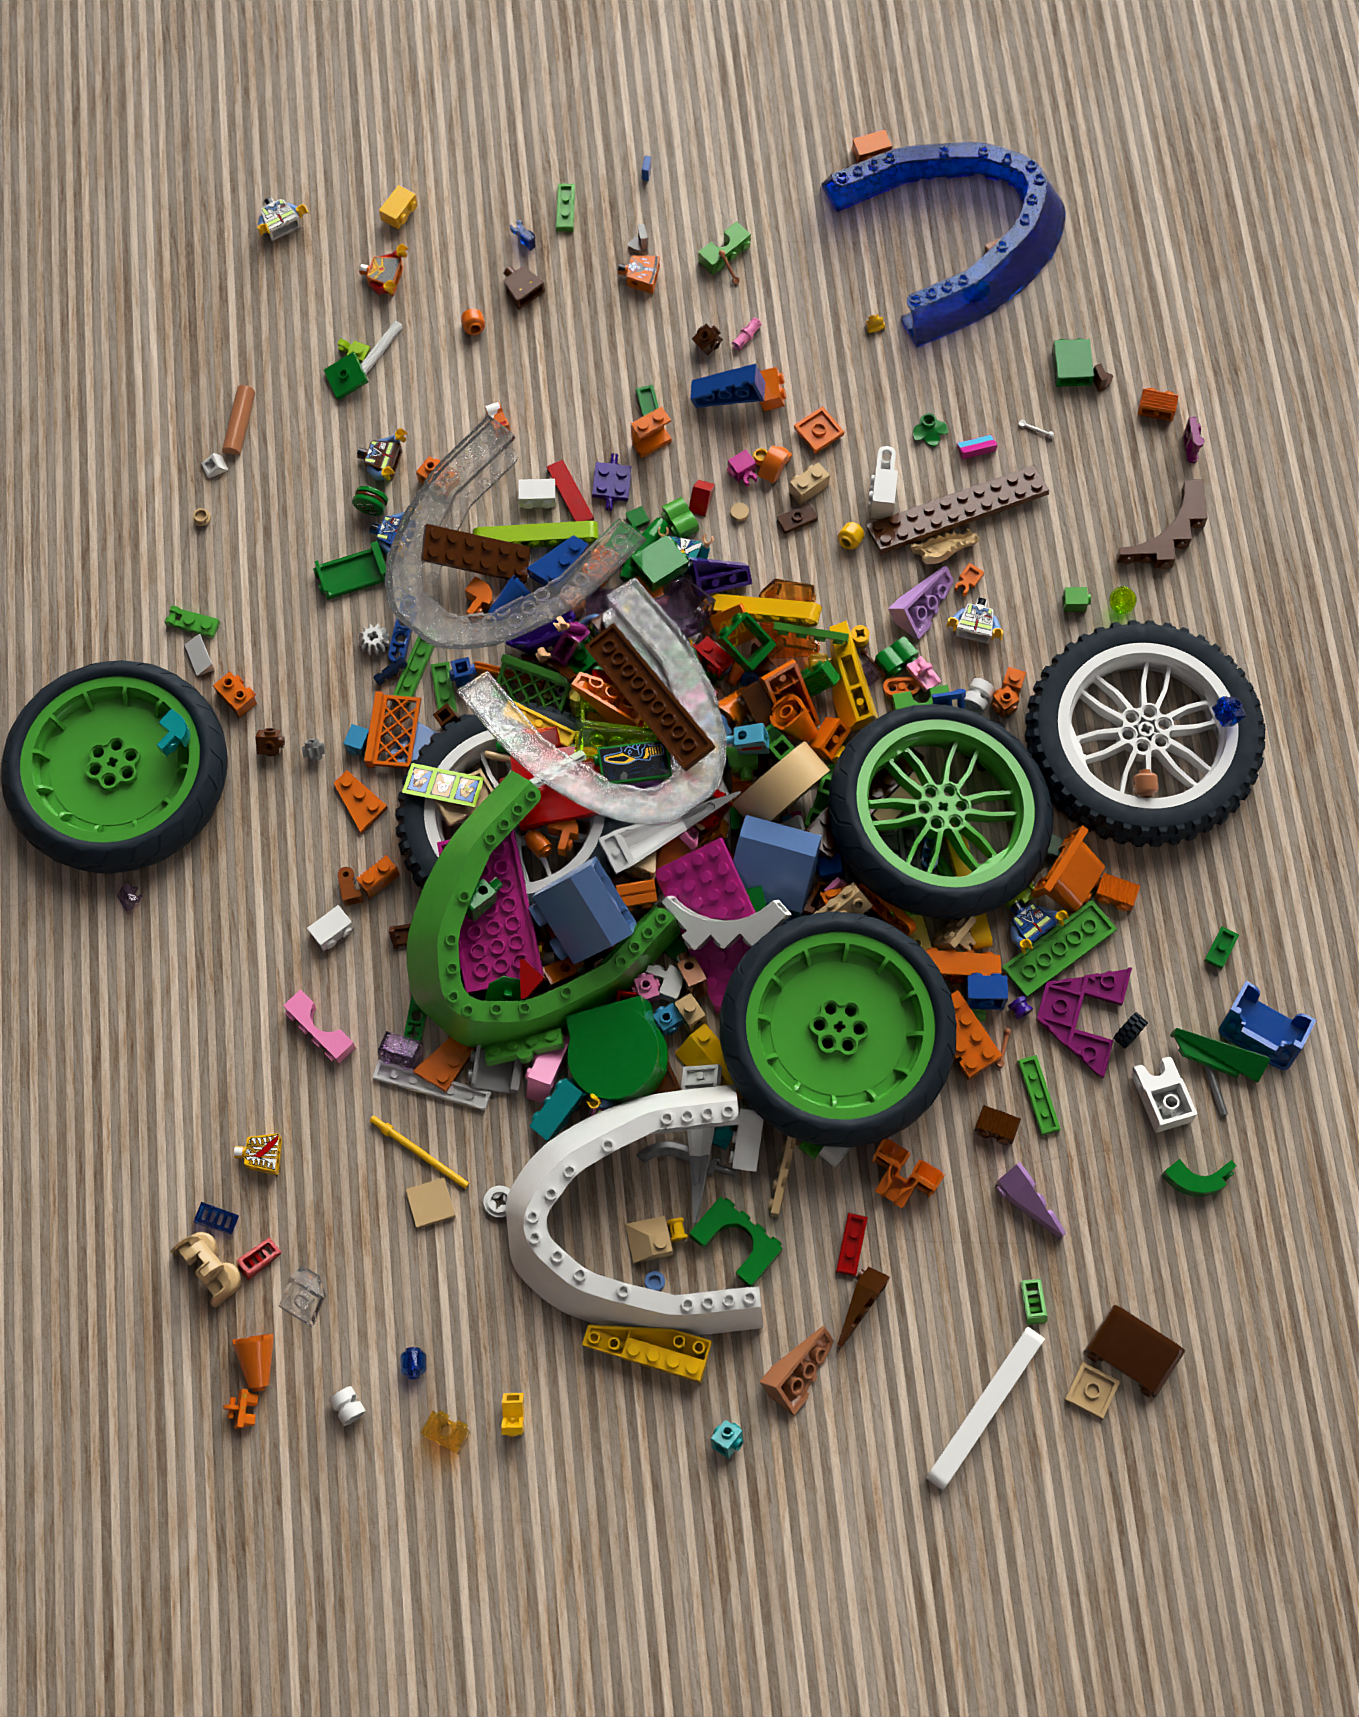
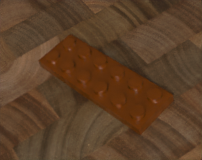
M424 525L421 561L510 580L515 575L522 583L525 584L527 582V567H529L530 557L529 546L436 525Z

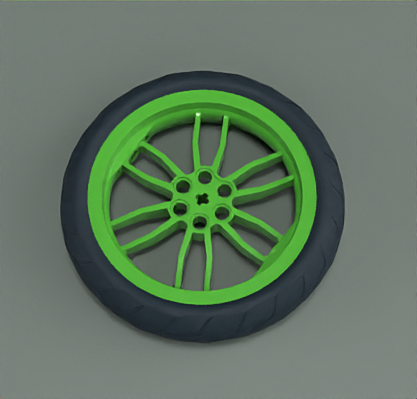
M943 704L913 705L896 709L880 716L860 730L848 743L837 760L829 784V822L832 835L844 861L860 882L877 896L912 914L937 919H962L971 916L976 917L995 910L1014 899L1030 885L1047 856L1053 830V809L1048 786L1037 762L1023 744L998 723L968 709ZM930 746L950 749L942 768L939 785L934 783L923 763L911 751L912 748ZM955 751L971 758L965 774L958 784L949 782L950 764ZM900 757L905 758L916 773L922 787L909 778L894 762ZM975 761L995 778L1003 790L986 791L965 797L960 794V789L971 774ZM886 767L896 782L914 799L886 798L868 800L869 789L874 775ZM926 794H930L932 798L927 797ZM1008 800L1011 812H988L972 809L971 806L983 802ZM869 809H895L911 813L898 819L872 821ZM919 809L923 810L926 814L921 813ZM967 821L983 823L1012 821V833L1006 849L997 854L987 840ZM950 823L955 824L956 827H952ZM915 824L922 827L921 833L910 848L906 861L898 857L885 844L877 830H894ZM931 824L936 825L938 829L933 828ZM960 834L977 846L988 860L982 865L978 864L966 848ZM925 836L933 839L931 859L926 872L910 865L917 846ZM943 836L948 838L959 858L972 871L968 876L948 877L931 874L940 853Z

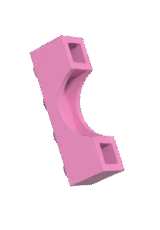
M301 989L283 1005L286 1010L284 1014L292 1022L296 1020L300 1024L297 1026L300 1031L305 1035L308 1033L312 1037L311 1041L317 1048L322 1047L326 1051L324 1053L331 1062L335 1060L338 1064L341 1063L356 1048L354 1042L341 1029L334 1032H324L314 1026L313 1016L316 1006Z

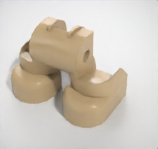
M197 1232L190 1237L182 1239L170 1250L174 1256L181 1253L189 1266L198 1260L201 1266L195 1271V1274L213 1294L210 1304L214 1308L218 1307L240 1288L242 1283L240 1270L235 1265L222 1263L216 1256L218 1244L209 1233Z

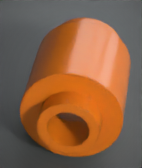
M533 829L524 837L527 847L538 858H545L551 853L552 844L540 831Z

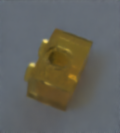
M441 1410L438 1413L432 1411L421 1431V1435L459 1455L471 1433L467 1429L468 1425L459 1420L456 1423L449 1420L450 1415ZM444 1426L452 1427V1432L449 1436L441 1434Z

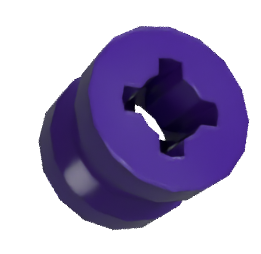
M1025 996L1017 998L1008 1005L1009 1009L1014 1011L1017 1020L1025 1017L1033 1010L1032 1006L1026 1003L1027 999Z

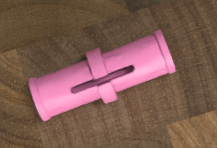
M753 317L749 324L740 330L739 336L732 342L736 350L740 351L746 342L753 338L754 333L762 325L759 319Z

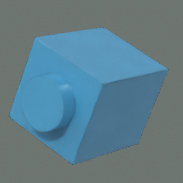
M351 724L343 743L348 754L364 756L369 729Z

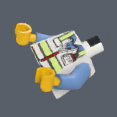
M271 197L266 198L263 202L265 207L261 209L262 215L258 221L257 228L259 234L262 236V234L268 233L271 241L300 228L299 217L302 218L303 214L309 213L306 206L302 204L297 207L291 203H286L283 199L274 202Z
M977 598L975 605L967 604L966 608L960 609L955 615L948 618L945 628L953 627L957 637L990 644V640H994V638H999L1000 641L1003 639V630L999 621L993 615V609L986 607L988 601L984 598Z

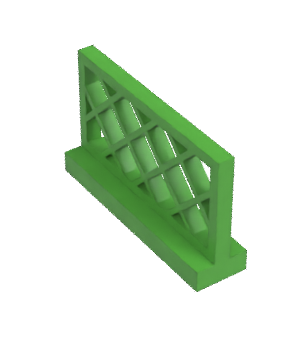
M509 654L502 655V665L492 697L509 702L510 699L508 697L511 696L513 701L517 702L514 694L523 691L526 700L519 703H532L531 700L539 696L543 708L556 702L558 710H561V714L563 713L571 689V683L567 682L566 677L560 675L557 671ZM507 667L512 668L515 674L514 677L508 680L505 676ZM529 674L532 682L524 686L520 676ZM517 678L521 688L512 691L509 682ZM546 680L549 688L540 691L537 682ZM506 684L509 694L506 696L498 695L500 687ZM534 685L538 694L529 698L525 688ZM559 685L565 687L563 695L557 698L554 688ZM551 691L554 700L546 704L542 694Z

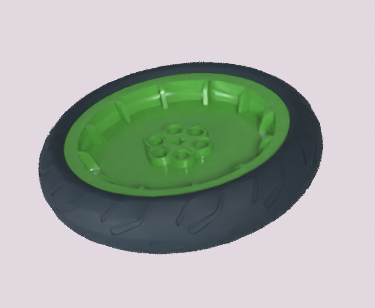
M118 660L93 663L58 677L43 687L21 710L8 733L1 760V784L4 801L14 824L22 835L36 849L54 861L77 870L93 873L112 874L138 870L161 862L186 846L210 820L221 798L226 781L228 756L222 726L208 701L194 686L178 675L159 666L142 662ZM173 709L182 716L188 725L190 740L186 747L179 743L177 749L166 757L157 747V744L167 734L159 724V721ZM122 746L120 750L115 751L116 747ZM104 753L102 757L96 758L98 754ZM136 756L133 761H129L131 757ZM95 771H100L99 774L93 775ZM128 774H133L132 777L125 778ZM110 781H115L113 785L107 786Z
M834 911L800 916L773 929L757 941L742 957L728 981L721 1004L720 1044L726 1067L739 1094L771 1126L780 1130L785 1135L815 1145L844 1148L857 1147L884 1140L909 1127L927 1111L939 1095L950 1073L956 1052L957 1023L955 1008L949 988L937 965L916 941L884 921L864 914ZM825 1007H833L835 1013L832 1015L827 1014ZM851 1008L855 1015L853 1017L847 1016L845 1009ZM815 1022L822 1023L823 1030H816L813 1024ZM837 1024L840 1025V1028H843L840 1033L836 1032L837 1029H834ZM855 1026L861 1027L863 1034L857 1035L853 1028ZM822 1041H830L832 1044V1048H824L822 1045ZM842 1043H850L852 1050L845 1051L842 1048Z

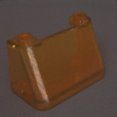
M775 578L760 592L759 597L815 602L816 593L814 585ZM760 622L761 628L777 644L767 655L769 659L801 658L819 653L820 644L810 636H807V639L796 638V634L789 633L788 636L778 635L777 631L773 629L774 623Z

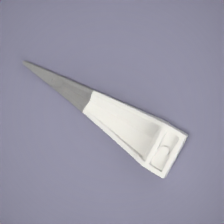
M741 791L615 830L599 838L598 842L614 873L617 874L634 866L740 795Z
M714 1064L683 1067L682 1090L720 1086L722 1066ZM715 1127L687 1131L691 1171L692 1216L695 1225L699 1219Z

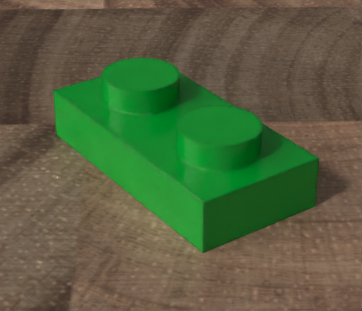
M1221 926L1204 961L1222 970L1239 934Z

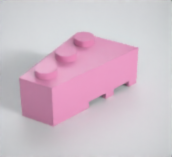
M563 1035L564 1048L534 1055L532 1062L534 1065L532 1068H528L525 1079H528L526 1098L543 1103L547 1096L550 1095L552 1088L557 1084L556 1079L559 1072L562 1071L567 1059L570 1037Z

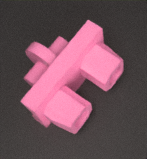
M922 656L906 665L909 674L915 678L924 692L941 683V679L932 670L933 666L931 663L927 664Z

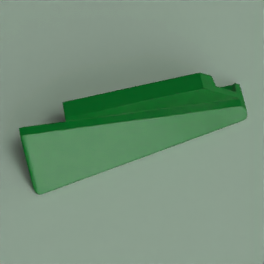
M1175 1028L1170 1033L1171 1038L1173 1037L1179 1046L1178 1051L1182 1057L1235 1078L1242 1074L1258 1083L1270 1061L1269 1057L1180 1028Z

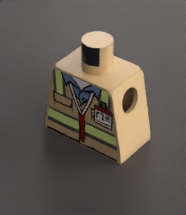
M691 993L674 1003V1006L683 1018V1025L690 1035L704 1023L708 1026L705 1013Z

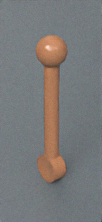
M720 250L719 256L723 258L733 278L732 282L734 284H738L740 280L738 277L735 276L727 258L725 257V251Z
M1010 1028L1004 1030L1005 1037L1001 1050L1002 1058L996 1063L999 1068H1002L1005 1064L1003 1059L1009 1035L1012 1033Z

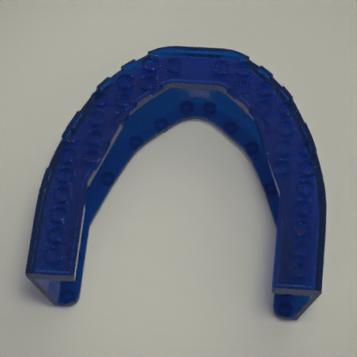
M953 142L906 146L886 151L835 172L821 184L836 212L909 182H919L920 179L931 180L938 177H946V179L974 176V174L985 175V178L996 181L1000 179L1008 182V185L1013 186L1022 199L1024 205L1015 224L970 268L911 293L907 297L906 303L911 312L901 316L900 320L916 348L964 328L993 313L998 307L1026 288L1047 262L1052 259L1062 237L1066 211L1061 197L1044 170L1035 160L1019 152L982 142Z

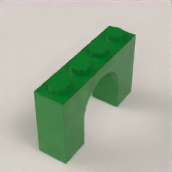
M720 1196L689 1232V1237L705 1250L722 1230L731 1227L744 1230L752 1240L753 1250L736 1271V1277L748 1287H753L782 1253V1243L774 1236L770 1238L765 1234L766 1230L760 1224L754 1225L750 1221V1216L741 1210L739 1212L734 1208L735 1204L730 1199H723Z

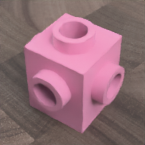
M643 973L634 979V986L631 987L632 991L637 993V996L641 995L650 1003L660 1000L658 990H660L661 986L658 978L654 979L652 973Z

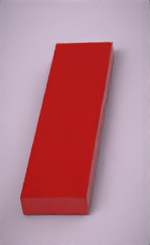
M563 459L546 466L551 478L555 479L556 488L575 522L593 521L594 517Z

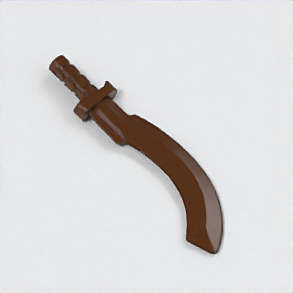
M535 654L520 655L523 660L539 661ZM548 658L544 661V663L560 671L559 674L566 677L567 682L571 684L579 674L573 673L574 671L568 665L564 666L557 660H550Z

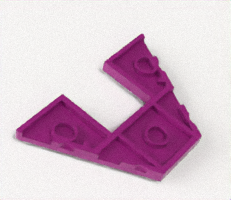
M1131 967L1113 972L1107 971L1101 974L1095 973L1084 975V977L1046 982L1036 1021L1102 1079L1105 1076L1114 1040L1075 1029L1084 995L1122 1006L1132 971Z

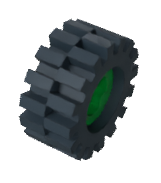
M1135 1012L1118 1030L1113 1039L1126 1049L1146 1027L1148 1022Z

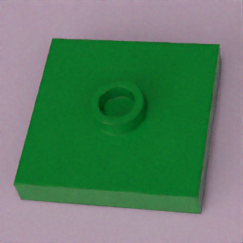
M354 352L324 369L338 400L368 383V379Z

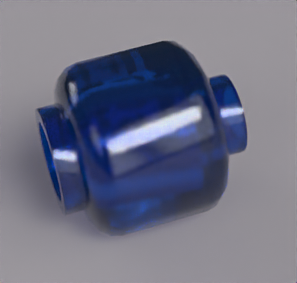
M418 1347L406 1348L405 1352L400 1355L401 1373L407 1376L408 1379H419L420 1375L427 1371L426 1353Z

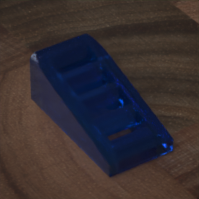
M201 1202L193 1223L232 1235L239 1215ZM204 1210H207L208 1214L206 1216V1219H201ZM212 1212L216 1213L213 1223L209 1222ZM223 1215L224 1217L221 1222V1225H218L217 1221L219 1219V1216ZM230 1217L232 1219L230 1221L229 1227L226 1228L224 1227L225 1223L227 1221V1218Z

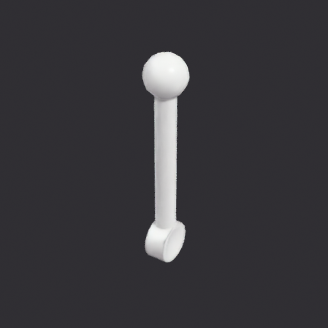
M1025 420L1019 421L1020 428L1027 427L1047 435L1050 439L1054 437V433L1051 431L1047 432L1026 424Z

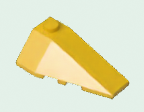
M704 1023L685 1040L675 1052V1055L686 1067L719 1064L722 1066L720 1086L732 1085L734 1082L726 1067L720 1040ZM736 1088L737 1098L742 1100L743 1098Z

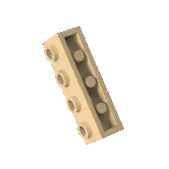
M853 882L813 914L833 911L863 914L873 905Z

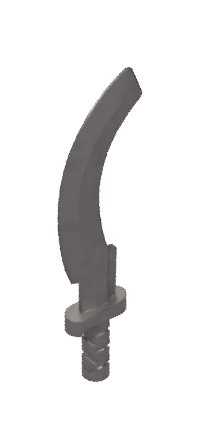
M674 1142L655 1143L643 1148L636 1154L644 1163L659 1156H674L690 1163L689 1147ZM714 1158L713 1161L709 1160L707 1176L713 1177L715 1171L735 1177V1169L717 1164L720 1161L719 1158Z

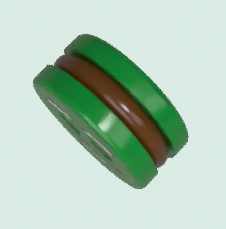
M359 486L352 499V504L356 509L372 516L383 515L388 503V498L383 492L369 486Z

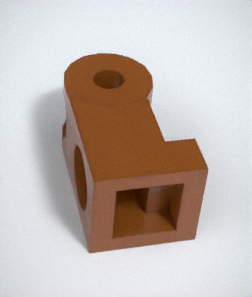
M342 867L338 871V881L344 905L349 906L364 902L361 890H356L355 888L356 876L353 869Z

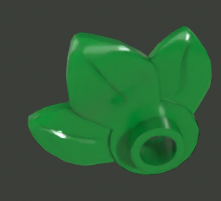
M926 413L920 418L919 424L914 427L913 438L915 441L924 439L928 445L935 447L940 441V435L949 433L948 426L943 421L937 420L935 415Z

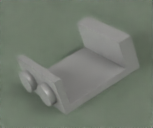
M477 1045L475 1051H471L470 1062H473L472 1070H468L467 1081H470L469 1088L517 1095L522 1070V1063L519 1059L487 1066L485 1050H481V1045Z

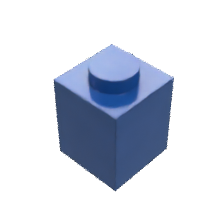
M836 854L830 861L825 857H820L819 865H817L818 875L825 881L835 880L837 877L840 879L845 878L842 855Z

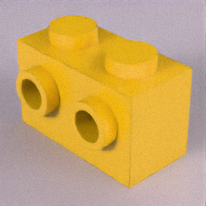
M398 185L379 209L381 220L399 229L402 224L406 223L410 213L414 212L417 208L416 194Z

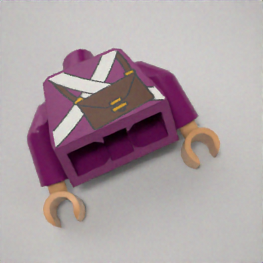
M558 616L556 618L558 623H553V625L559 632L564 631L553 651L547 653L545 648L541 647L535 655L540 662H544L549 658L550 660H557L566 666L580 651L590 635V631L582 623L576 621L574 623H566L561 616Z

